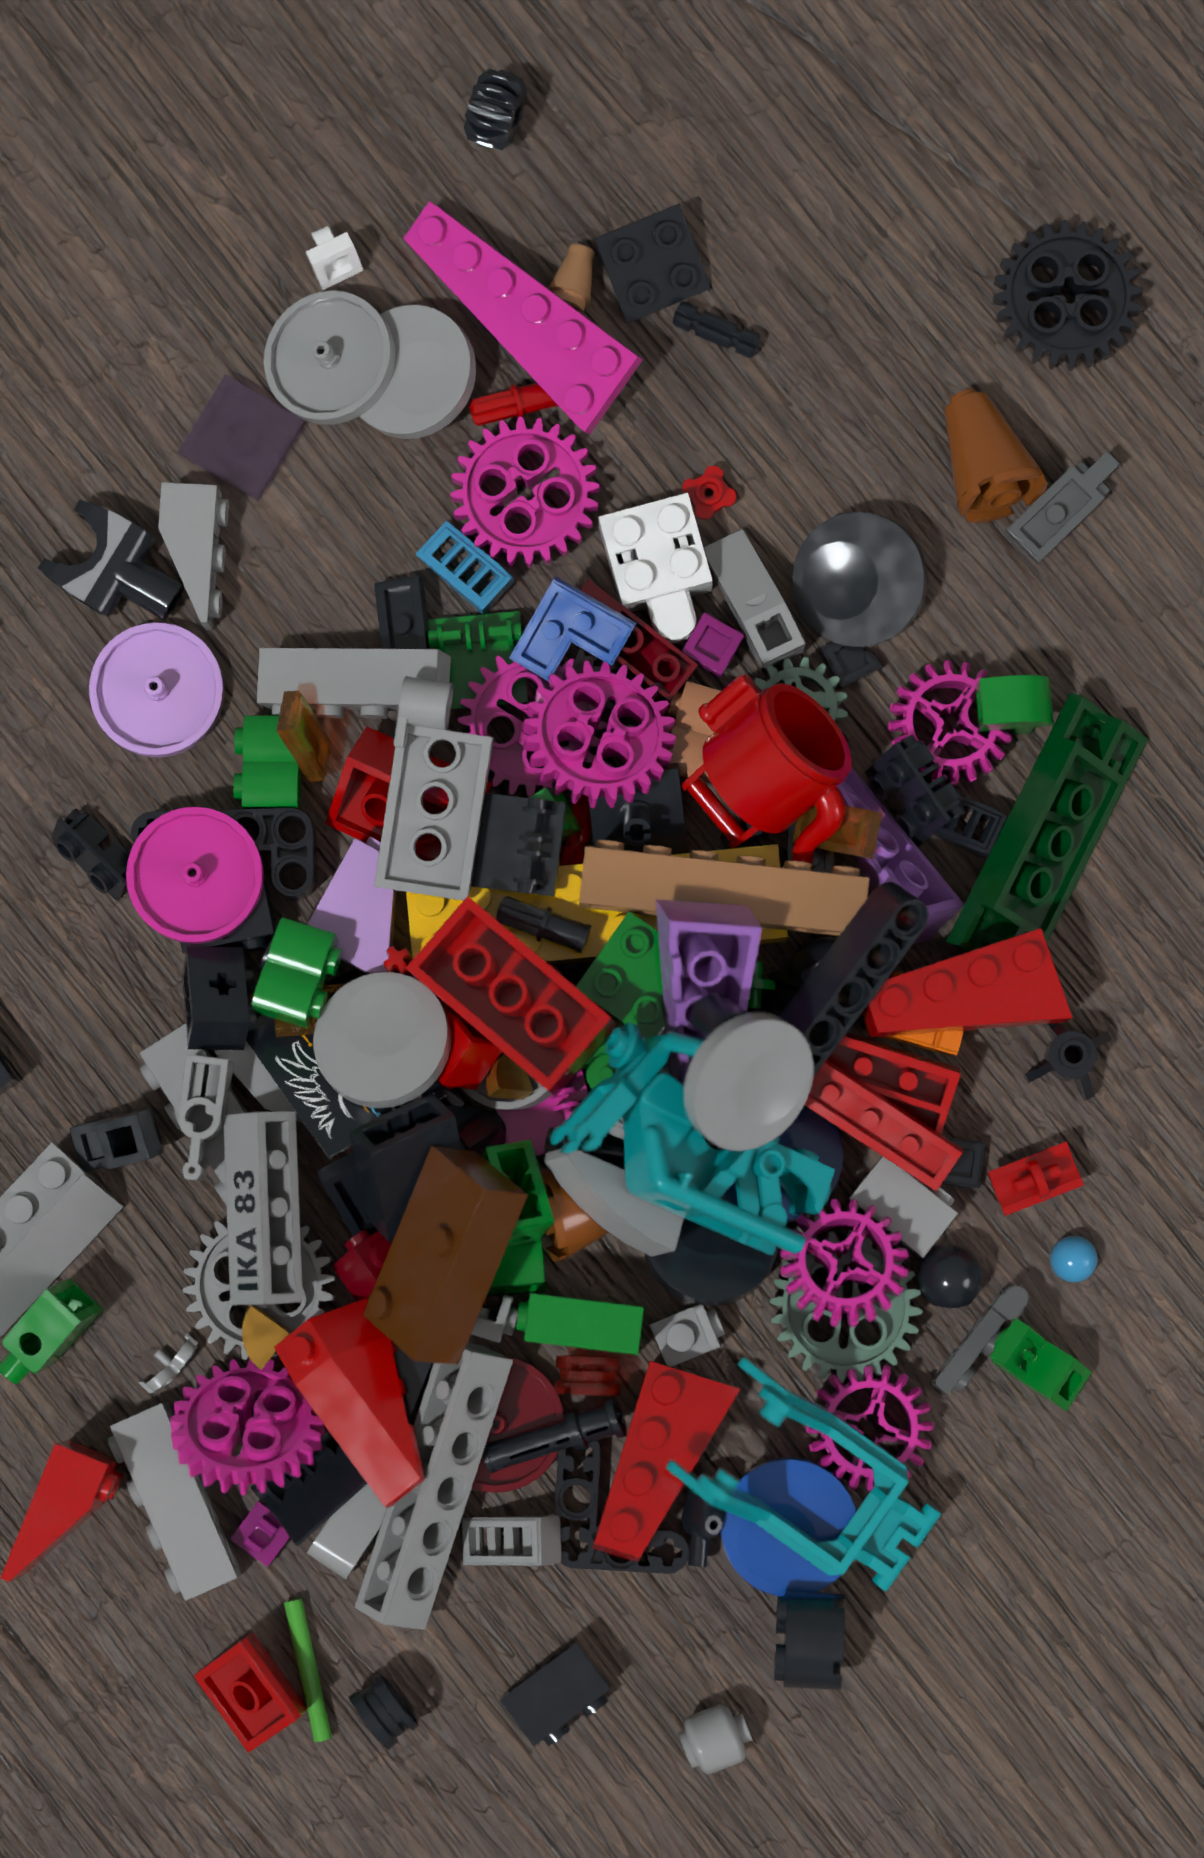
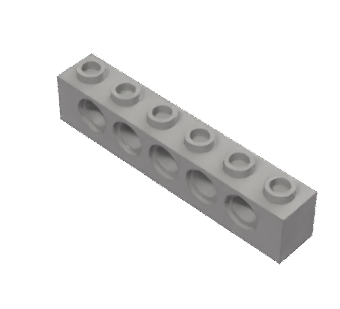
M467 1342L458 1365L434 1363L413 1426L425 1480L390 1508L386 1509L354 1607L382 1625L422 1630L426 1628L513 1362L512 1359L484 1345Z

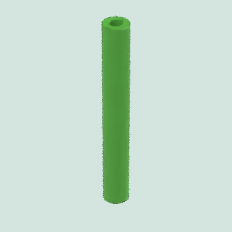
M302 1598L284 1602L313 1739L314 1742L325 1741L333 1737Z

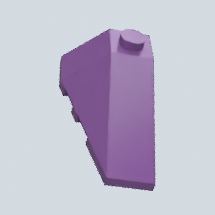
M851 767V771L845 780L837 787L844 799L846 810L842 825L863 876L869 878L868 888L870 893L877 886L885 882H894L921 900L928 908L929 917L924 930L913 944L929 940L964 903Z

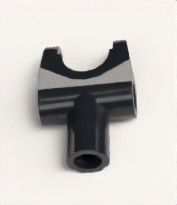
M78 500L72 512L88 522L95 531L97 545L94 553L87 561L78 565H67L61 562L56 564L47 558H43L37 569L73 599L104 617L109 618L118 601L123 596L158 618L166 620L181 599L185 586L143 561L156 538L117 513L95 504Z

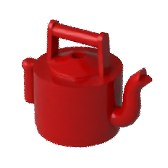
M739 675L712 700L700 706V718L714 733L703 744V764L681 785V788L684 791H689L730 841L728 845L731 849L736 848L759 830L773 834L785 831L815 806L817 809L816 817L797 837L792 850V861L813 864L814 850L831 838L842 826L846 813L845 803L837 787L851 771L852 758L849 746L840 728L828 712L804 691L788 684L778 683L761 692L748 675ZM706 772L714 788L725 803L740 818L752 825L747 831L740 826L701 778Z

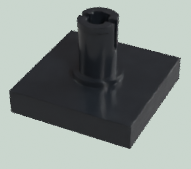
M678 763L661 766L664 769L660 782L650 779L649 793L644 794L634 787L635 795L631 803H628L621 794H618L614 808L609 807L605 797H598L595 808H590L589 804L595 848L597 840H608L624 843V851L643 853L644 845L671 848V855L689 853Z

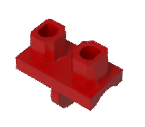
M1067 1141L987 1172L1004 1216L1084 1186Z

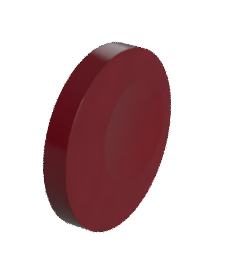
M506 1356L512 1359L513 1362L486 1443L501 1440L564 1419L563 1406L555 1387L539 1369L528 1362ZM558 1451L498 1470L495 1473L488 1471L482 1454L471 1488L492 1493L520 1489L539 1478L550 1467Z

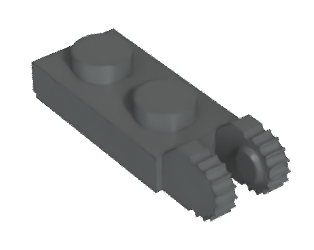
M1015 1284L1013 1286L1009 1285L1004 1287V1290H1001L1000 1295L997 1294L930 1380L932 1386L946 1395L952 1389L960 1393L976 1373V1370L971 1365L981 1352H984L987 1356L990 1355L994 1350V1344L998 1335L1002 1332L999 1329L1006 1320L1019 1319L1024 1312L1023 1309L1027 1308V1304L1030 1303L1029 1291H1026L1025 1287L1022 1288L1020 1285L1017 1286Z

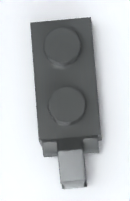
M1105 452L1090 468L1082 461L1075 467L1072 465L1005 533L1038 565L1103 502L1104 496L1110 491L1103 482L1120 464L1108 452Z

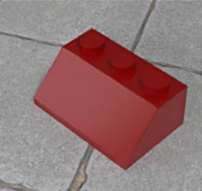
M368 726L365 728L346 758L325 822L326 825L365 843L369 837L381 842L395 753L394 738ZM430 755L432 763L439 768L451 765ZM487 781L485 793H490L493 783ZM433 787L427 790L423 796V806L430 814H440L448 807L449 797L443 788ZM434 834L422 835L416 842V853L424 861L435 860L442 850L440 839Z

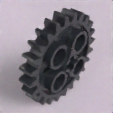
M1067 220L1062 221L1059 232L1055 234L1048 223L1044 224L1041 230V239H1038L1035 234L1028 231L1024 238L1027 248L1017 243L1011 246L1010 252L1015 260L1003 258L999 266L1008 275H997L993 284L997 288L1005 290L994 294L992 304L1005 306L1004 309L997 313L996 322H1010L1003 337L1009 339L1018 335L1020 341L1016 352L1020 353L1028 347L1033 349L1031 359L1033 364L1042 355L1049 356L1048 364L1050 370L1055 368L1059 359H1065L1068 371H1073L1077 358H1081L1085 366L1091 368L1094 363L1095 352L1106 361L1111 355L1108 343L1121 349L1125 339L1120 331L1132 333L1136 326L1127 316H1139L1142 310V306L1130 301L1141 297L1143 293L1142 287L1130 285L1131 282L1138 278L1140 274L1139 269H1125L1132 254L1128 252L1117 256L1115 250L1120 240L1116 238L1108 244L1101 242L1104 229L1101 227L1092 237L1086 235V222L1083 221L1076 233L1070 232ZM1082 264H1092L1100 271L1101 277L1094 281L1085 280L1078 273L1077 267ZM1037 266H1046L1052 270L1055 279L1049 283H1041L1033 277L1031 270ZM1062 288H1068L1070 296H1076L1073 303H1066L1065 296L1060 295ZM1097 291H1106L1108 297L1103 298L1099 295L1089 294H1094ZM1033 294L1044 298H1040L1037 301H1029L1027 295ZM1088 308L1095 309L1102 315L1103 323L1098 326H1089L1081 319L1080 312ZM1043 310L1049 311L1054 314L1058 324L1052 328H1043L1035 321L1034 314Z

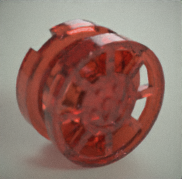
M556 1355L555 1367L560 1370V1379L555 1381V1394L620 1396L621 1383L616 1381V1372L621 1370L622 1357ZM580 1364H597V1368H580Z

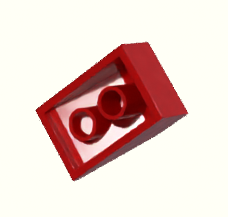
M72 1440L54 1444L0 1579L10 1582L25 1575L106 1503L108 1499H114L123 1478V1474L117 1472L119 1463L114 1457Z

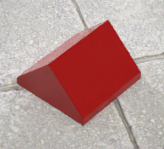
M254 1632L247 1635L193 1676L248 1753L295 1722L307 1710L303 1700Z

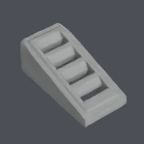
M557 1515L462 1518L463 1565L543 1566L557 1564L561 1561L560 1518ZM482 1527H487L488 1554L483 1555ZM501 1527L504 1530V1554H501ZM519 1527H522L523 1554H520Z

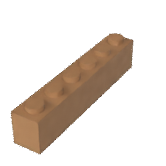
M597 840L596 848L585 847L579 905L580 908L625 913L629 911L634 914L657 916L656 899L748 906L762 928L839 936L866 901L869 878L859 877L860 870L852 867L832 866L831 873L813 872V864L806 862L784 861V868L765 866L766 859L760 857L737 856V863L718 861V854L714 852L693 850L690 851V858L671 856V848L644 845L643 853L624 851V843Z

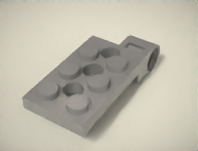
M405 676L403 680L394 739L395 753L374 887L463 901L467 896H470L494 738L448 731L453 683ZM439 741L451 742L456 750L454 762L444 768L435 766L430 759V750ZM433 787H440L447 792L449 804L444 812L433 815L425 810L423 796L427 790ZM424 834H434L441 841L442 850L435 860L424 861L416 853V842Z

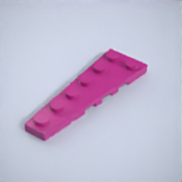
M429 201L403 239L581 430L591 434L643 359L439 206Z

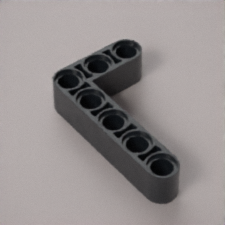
M885 882L872 891L779 1016V1018L796 1028L806 1039L813 1058V1077L922 933L928 922L929 913L927 906L897 883ZM717 992L708 993L695 1003L691 1013L692 1025L707 1038L727 1021L744 1014H749V1012Z

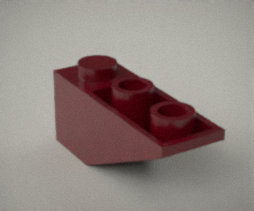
M588 579L580 589L581 591L637 623L615 663L619 668L626 665L627 673L632 677L642 673L644 675L642 683L648 688L656 685L658 687L657 694L670 702L697 668L698 664Z

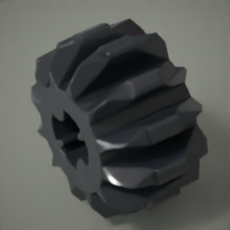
M488 69L478 77L477 84L473 86L471 98L468 100L469 105L465 114L464 130L468 140L476 142L478 146L499 150H503L512 143L514 134L518 132L523 109L526 105L525 97L527 90L522 78L515 77L513 73L501 69L499 71Z

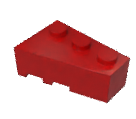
M847 1032L827 1060L939 1134H942L961 1075L960 1068Z

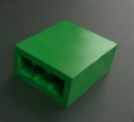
M530 1293L529 1302H520L516 1330L525 1331L524 1341L638 1355L644 1307Z

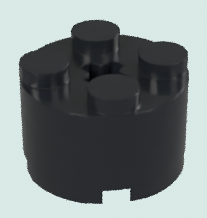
M787 1591V1597L778 1596L776 1633L785 1634L784 1644H776L774 1681H783L784 1688L841 1690L842 1676L840 1675V1668L844 1656L845 1608H843L845 1594Z

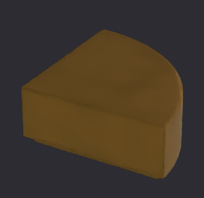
M505 1054L494 1063L491 1074L486 1079L489 1097L523 1100L533 1092L527 1073Z
M249 1305L243 1320L242 1340L248 1357L262 1370L276 1352L274 1346L288 1336L290 1329L258 1306Z

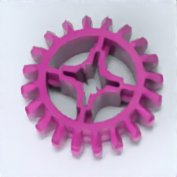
M950 660L944 661L942 675L938 676L933 664L926 665L925 676L927 681H924L915 672L909 676V682L915 691L900 686L896 694L906 704L892 703L890 705L889 711L894 715L902 717V719L890 721L888 723V731L903 733L902 736L892 740L891 746L896 742L900 743L912 734L919 741L913 727L914 709L924 715L923 719L931 724L933 738L927 748L934 757V760L918 770L921 773L926 767L938 763L940 767L933 772L931 782L941 777L942 772H948V782H951L953 786H957L959 771H963L969 783L975 782L977 779L975 765L985 774H989L993 767L986 756L988 755L999 761L1004 757L1005 752L995 742L1009 744L1012 740V735L1003 730L988 731L987 737H984L978 733L979 728L970 722L968 710L976 699L975 685L979 678H986L987 671L981 669L975 680L967 677L970 671V663L967 662L962 664L959 674H953L952 662ZM942 688H955L963 691L959 698L951 704H941L935 700L930 702L924 698L928 693ZM962 705L963 709L958 716L959 720L957 722V726L962 730L957 733L953 729L951 734L946 733L942 741H938L944 725V721L940 716L945 714L946 718H948L950 713L955 714L959 706ZM951 742H959L967 747L972 745L978 749L975 753L960 759L938 757L941 750Z
M838 1199L831 1200L830 1214L827 1215L822 1207L821 1213L813 1214L816 1222H813L805 1215H800L797 1219V1224L804 1233L797 1230L792 1231L805 1236L803 1249L797 1254L781 1249L780 1254L785 1260L794 1262L781 1267V1276L797 1278L786 1286L787 1294L791 1295L803 1291L804 1295L798 1300L797 1307L803 1310L811 1302L814 1303L816 1307L812 1319L815 1321L821 1319L824 1310L832 1312L830 1325L833 1327L838 1326L841 1314H847L850 1327H856L859 1321L858 1311H862L864 1317L869 1322L874 1321L877 1315L873 1304L877 1305L881 1310L888 1311L892 1303L885 1293L899 1297L903 1287L893 1279H905L908 1275L907 1268L894 1264L902 1262L908 1257L907 1249H892V1246L902 1240L901 1232L895 1231L886 1235L885 1231L891 1224V1218L885 1216L878 1223H875L872 1219L875 1215L876 1207L869 1205L865 1215L856 1213L859 1206L858 1201L854 1199L850 1200L847 1212H841V1204ZM848 1228L853 1230L850 1236L841 1243H832L825 1239L821 1243L815 1240L817 1236L831 1229ZM866 1236L875 1244L880 1253L883 1266L882 1274L873 1270L874 1265L865 1260L861 1253V1246ZM851 1245H855L851 1255V1266L855 1270L851 1271L848 1266L847 1271L841 1272L838 1280L833 1281L838 1263L834 1256L837 1255L840 1259L842 1254L848 1253ZM806 1252L816 1256L815 1261L820 1263L827 1271L828 1278L822 1290L813 1282L807 1271ZM854 1282L862 1286L868 1283L874 1287L871 1291L859 1297H835L839 1289L846 1283Z
M884 1365L879 1378H873L872 1366H865L863 1381H858L855 1370L849 1369L846 1373L849 1382L844 1385L835 1375H831L828 1378L830 1384L836 1389L832 1395L821 1388L817 1389L815 1394L820 1399L826 1401L824 1408L844 1422L847 1419L859 1422L862 1417L867 1420L866 1415L873 1414L875 1404L877 1403L874 1413L876 1415V1423L882 1426L884 1430L893 1432V1434L880 1433L878 1437L872 1434L873 1440L871 1441L875 1444L883 1441L902 1444L903 1447L895 1458L902 1463L909 1459L915 1465L922 1466L924 1460L914 1454L913 1451L916 1445L923 1449L931 1448L932 1443L930 1441L919 1438V1430H933L934 1423L930 1421L919 1422L918 1415L927 1413L931 1410V1407L928 1403L914 1406L912 1400L917 1398L922 1393L920 1387L915 1386L905 1393L902 1388L908 1380L906 1374L901 1373L895 1382L891 1383L888 1382L891 1375V1367ZM862 1388H873L871 1398H869L865 1409L861 1412L853 1414L836 1410L839 1402L851 1392ZM887 1392L895 1396L903 1406L908 1420V1431L893 1427L886 1422L884 1402ZM847 1423L864 1435V1432L858 1429L856 1425ZM806 1426V1432L808 1433H821L811 1427ZM821 1433V1440L813 1441L809 1444V1449L812 1452L826 1449L828 1454L821 1457L817 1463L825 1468L834 1461L838 1466L832 1473L837 1479L840 1480L845 1471L851 1473L848 1480V1487L855 1490L857 1488L860 1476L866 1477L867 1490L869 1492L875 1485L872 1467L866 1466L867 1463L855 1455L852 1463L843 1458L836 1449L832 1438ZM907 1469L909 1479L911 1477L910 1471Z

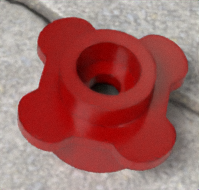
M717 466L707 467L703 475L695 480L687 479L682 485V493H688L693 506L696 508V516L702 520L711 519L714 513L720 511L724 506L731 507L736 501V492L727 487L722 479L723 471ZM707 489L713 490L714 494L711 497L705 495Z

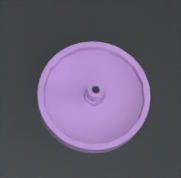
M167 623L137 625L114 637L97 657L89 683L91 707L103 731L122 748L141 756L157 758L177 755L199 744L215 726L222 711L225 693L220 665L209 647L190 631Z

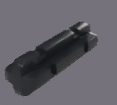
M684 301L678 305L673 316V325L687 332L690 329L695 330L696 336L726 349L732 346L735 348L736 353L747 358H752L756 353L761 340L759 333L746 327L742 331L738 329V324L706 310L703 313L698 312L699 307Z

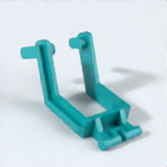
M743 1356L738 1366L763 1385L758 1395L766 1403L759 1413L776 1426H780L787 1416L832 1438L872 1467L875 1481L872 1490L837 1539L819 1542L756 1496L736 1488L740 1481L722 1468L717 1471L713 1478L703 1473L697 1478L683 1465L671 1459L666 1465V1469L710 1505L756 1523L827 1575H843L855 1559L877 1572L872 1582L887 1592L911 1558L906 1552L897 1547L901 1539H905L918 1548L942 1513L929 1503H926L920 1511L899 1496L909 1482L907 1468L904 1463L828 1409L788 1390L763 1369Z

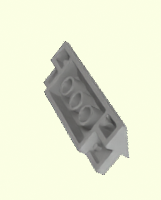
M53 1142L0 1197V1339L27 1312L45 1289L49 1288L124 1208L92 1175H88Z

